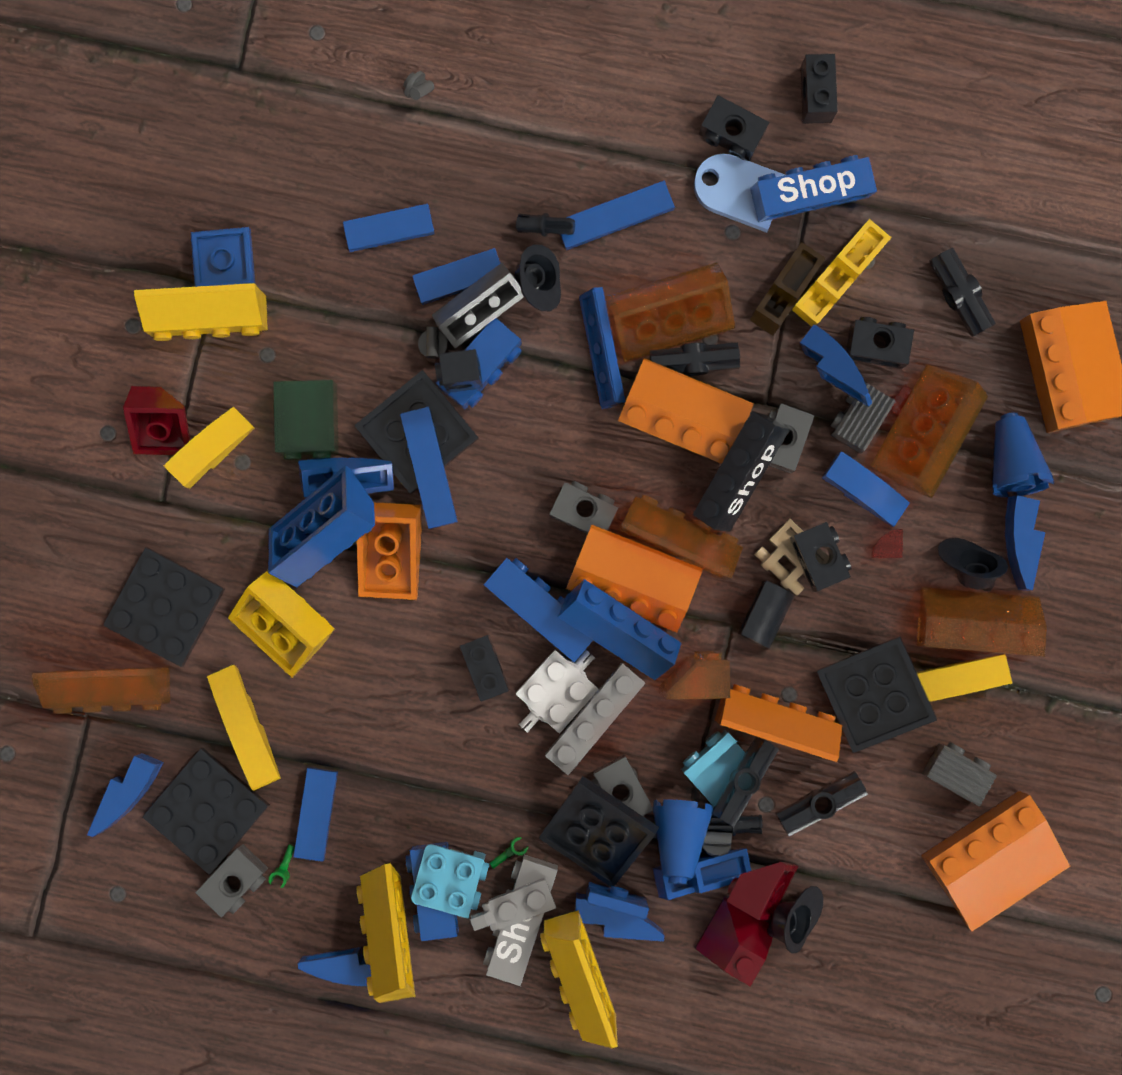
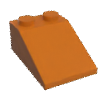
M374 502L375 526L370 532L365 533L357 540L358 597L417 600L422 534L421 505Z

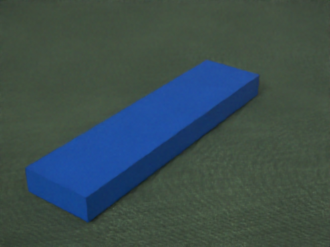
M665 180L566 217L575 220V232L572 235L560 234L565 249H572L673 211L675 206Z
M594 287L579 295L600 406L601 409H608L624 403L625 397L603 287Z
M425 407L401 413L400 416L428 529L457 523L458 520L430 408Z

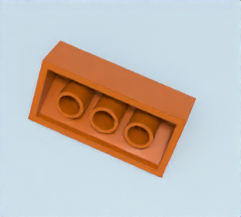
M644 358L618 421L722 464L748 419L754 403Z
M591 525L566 589L572 591L585 579L649 622L677 633L689 608L703 568Z
M733 684L732 689L724 688L714 719L718 724L834 762L838 761L842 725L834 722L836 716L818 711L817 716L806 713L807 707L790 702L789 707L778 704L779 698L762 693L761 698L749 695L751 689L737 684Z

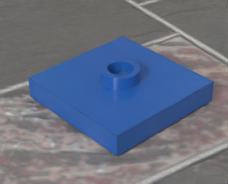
M249 227L190 232L195 287L255 283L252 238Z
M588 882L586 897L589 905L643 920L647 919L649 911L646 897L628 893V890L620 887L611 886L610 888Z

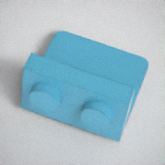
M726 730L722 733L717 731L705 742L707 746L700 753L695 751L683 762L685 766L681 769L713 806L716 805L726 788L731 773L737 769L745 755L743 749L736 743L737 741ZM743 773L739 776L738 785L742 790L749 788L752 778L748 773Z
M434 844L427 845L413 889L412 902L417 905L469 918L471 909L477 910L481 897V892L476 891L479 880L485 881L489 868V863L484 862L486 854L474 851V854L470 855Z

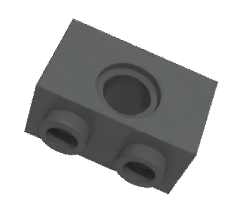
M780 404L776 410L771 409L768 416L789 429L790 443L779 447L769 466L791 474L796 470L815 415Z
M572 481L571 485L564 483L549 516L588 534L591 525L608 531L618 510V507L613 505L615 500L600 493L598 497L586 493L588 487L576 481ZM586 501L593 506V514L591 516L581 517L577 513L576 507L580 502Z
M625 754L593 771L596 778L591 780V782L611 795L613 788L618 784H624L629 788L627 797L618 799L642 816L653 811V807Z
M242 844L195 893L221 918L228 911L234 914L245 903L242 896L249 889L254 893L266 880L263 874L268 870V867ZM233 875L239 878L241 882L240 889L230 887L228 883L229 876Z

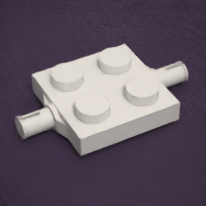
M554 649L517 690L515 694L527 704L531 711L519 723L527 733L538 720L548 723L560 734L599 690L588 680L584 669L595 659L592 654L589 656L590 653L587 650L574 663L565 659Z

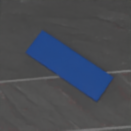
M428 204L343 222L350 252L435 234Z
M493 248L412 275L422 305L463 292L498 266L500 261L496 249Z
M307 768L294 851L295 858L322 862L325 860L338 776L337 771Z

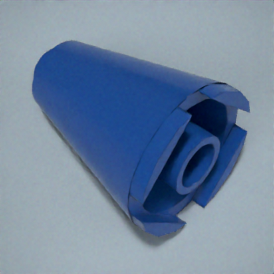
M1018 413L1002 415L1000 420L995 423L993 494L997 497H1008V492H1017L1018 496H1025L1049 488L1048 483L1054 484L1053 475L1025 417L1018 416Z
M663 799V806H661L658 800L653 801L655 825L659 827L656 834L662 875L669 877L668 883L687 884V879H693L711 820L712 805L705 803V809L697 808L698 802Z

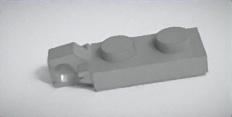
M542 878L489 899L487 903L482 904L484 911L472 915L470 921L474 931L490 926L491 931L501 930L556 908L546 878Z

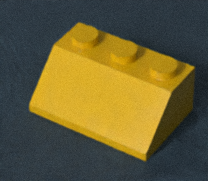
M268 571L246 588L228 617L233 624L292 678L324 645L335 630L324 617L318 614L285 581L269 574Z

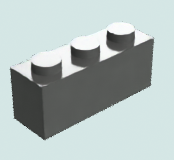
M502 262L433 313L432 317L443 334L456 348L524 298L520 285Z

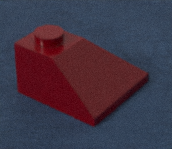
M131 386L123 410L133 454L175 455L190 441L184 405L162 387Z
M779 862L740 874L739 878L735 877L728 888L727 893L730 896L727 902L758 920H772L774 910L781 903L799 866L792 863Z
M724 896L695 949L724 972L751 987L766 961L773 937L767 933L770 923L765 920H758L728 903V898Z

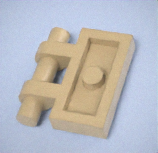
M789 519L769 539L776 547L775 551L770 554L762 546L754 555L762 562L761 566L766 571L770 570L781 580L780 585L785 590L789 588L797 596L804 589L797 579L802 574L805 577L806 575L789 537L801 533L803 530ZM821 548L816 551V560L820 564H826L829 556ZM783 555L795 566L790 573L778 562Z

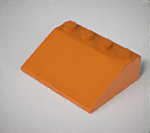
M1106 301L1058 307L1031 313L1020 320L1047 433L1122 417V363Z
M1021 791L1016 792L921 855L971 932L1070 867L1040 809L1029 794Z

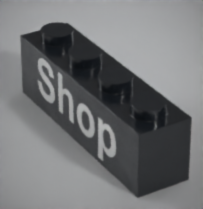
M752 411L692 515L714 530L730 532L784 441L789 429L767 415Z

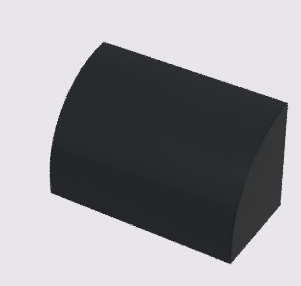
M767 580L762 581L738 634L770 649L795 595Z

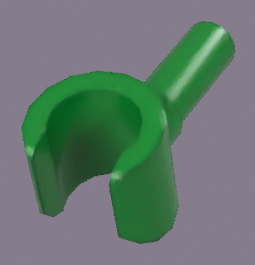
M514 837L510 841L509 848L492 860L490 865L495 868L514 854H525L528 846L524 847L521 851H515L514 843L522 837Z
M288 845L280 866L269 877L270 885L275 875H280L283 878L280 888H283L290 879L288 867L295 846Z

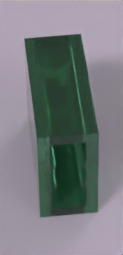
M333 380L273 382L275 453L283 455L284 460H301V455L313 454V459L331 458V454H339L337 384Z

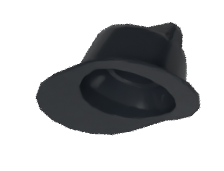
M535 244L529 246L522 253L520 262L516 266L515 280L520 285L528 303L540 311L550 312L557 308L561 299L559 262L549 248Z
M948 538L940 542L937 548L940 558L955 569L958 581L970 589L991 591L996 578L1003 576L1008 569L1007 561L1002 556L965 539Z
M810 886L799 895L796 901L781 902L775 908L767 933L771 937L785 943L786 949L790 953H798L802 949L808 935L818 922L823 909L824 897L822 891L817 886Z

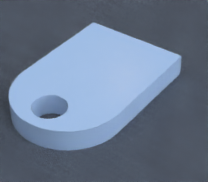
M717 154L706 159L698 168L694 179V191L700 204L707 210L767 233L772 220L758 223L750 188L758 181L760 176L775 173L776 177H780L785 174L745 159L742 160L731 154ZM706 172H712L717 176L718 182L713 186H708L703 183L702 175Z

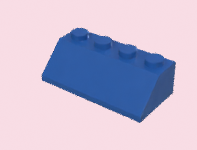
M345 465L269 528V574L297 588L307 579L312 578L326 564L331 563L341 552L350 548L355 541L365 533L370 532L375 526L374 502L349 467Z

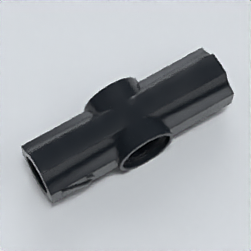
M953 247L929 261L944 287L942 291L947 304L952 310L958 312L971 337L996 324L981 298L982 289L979 282L972 274L967 273Z
M700 342L681 345L680 348L650 350L649 352L650 361L686 376H700L708 374L709 371L740 368L738 342L706 345V343Z
M755 736L737 769L731 773L726 788L714 806L712 812L714 816L732 827L736 825L752 795L759 790L763 776L779 751L776 746L765 739ZM743 773H748L752 778L751 786L742 790L738 785L739 776Z
M853 771L821 789L812 790L808 796L776 812V815L787 836L790 837L822 819L831 818L838 810L868 794L861 779ZM822 796L827 797V808L823 811H816V800Z

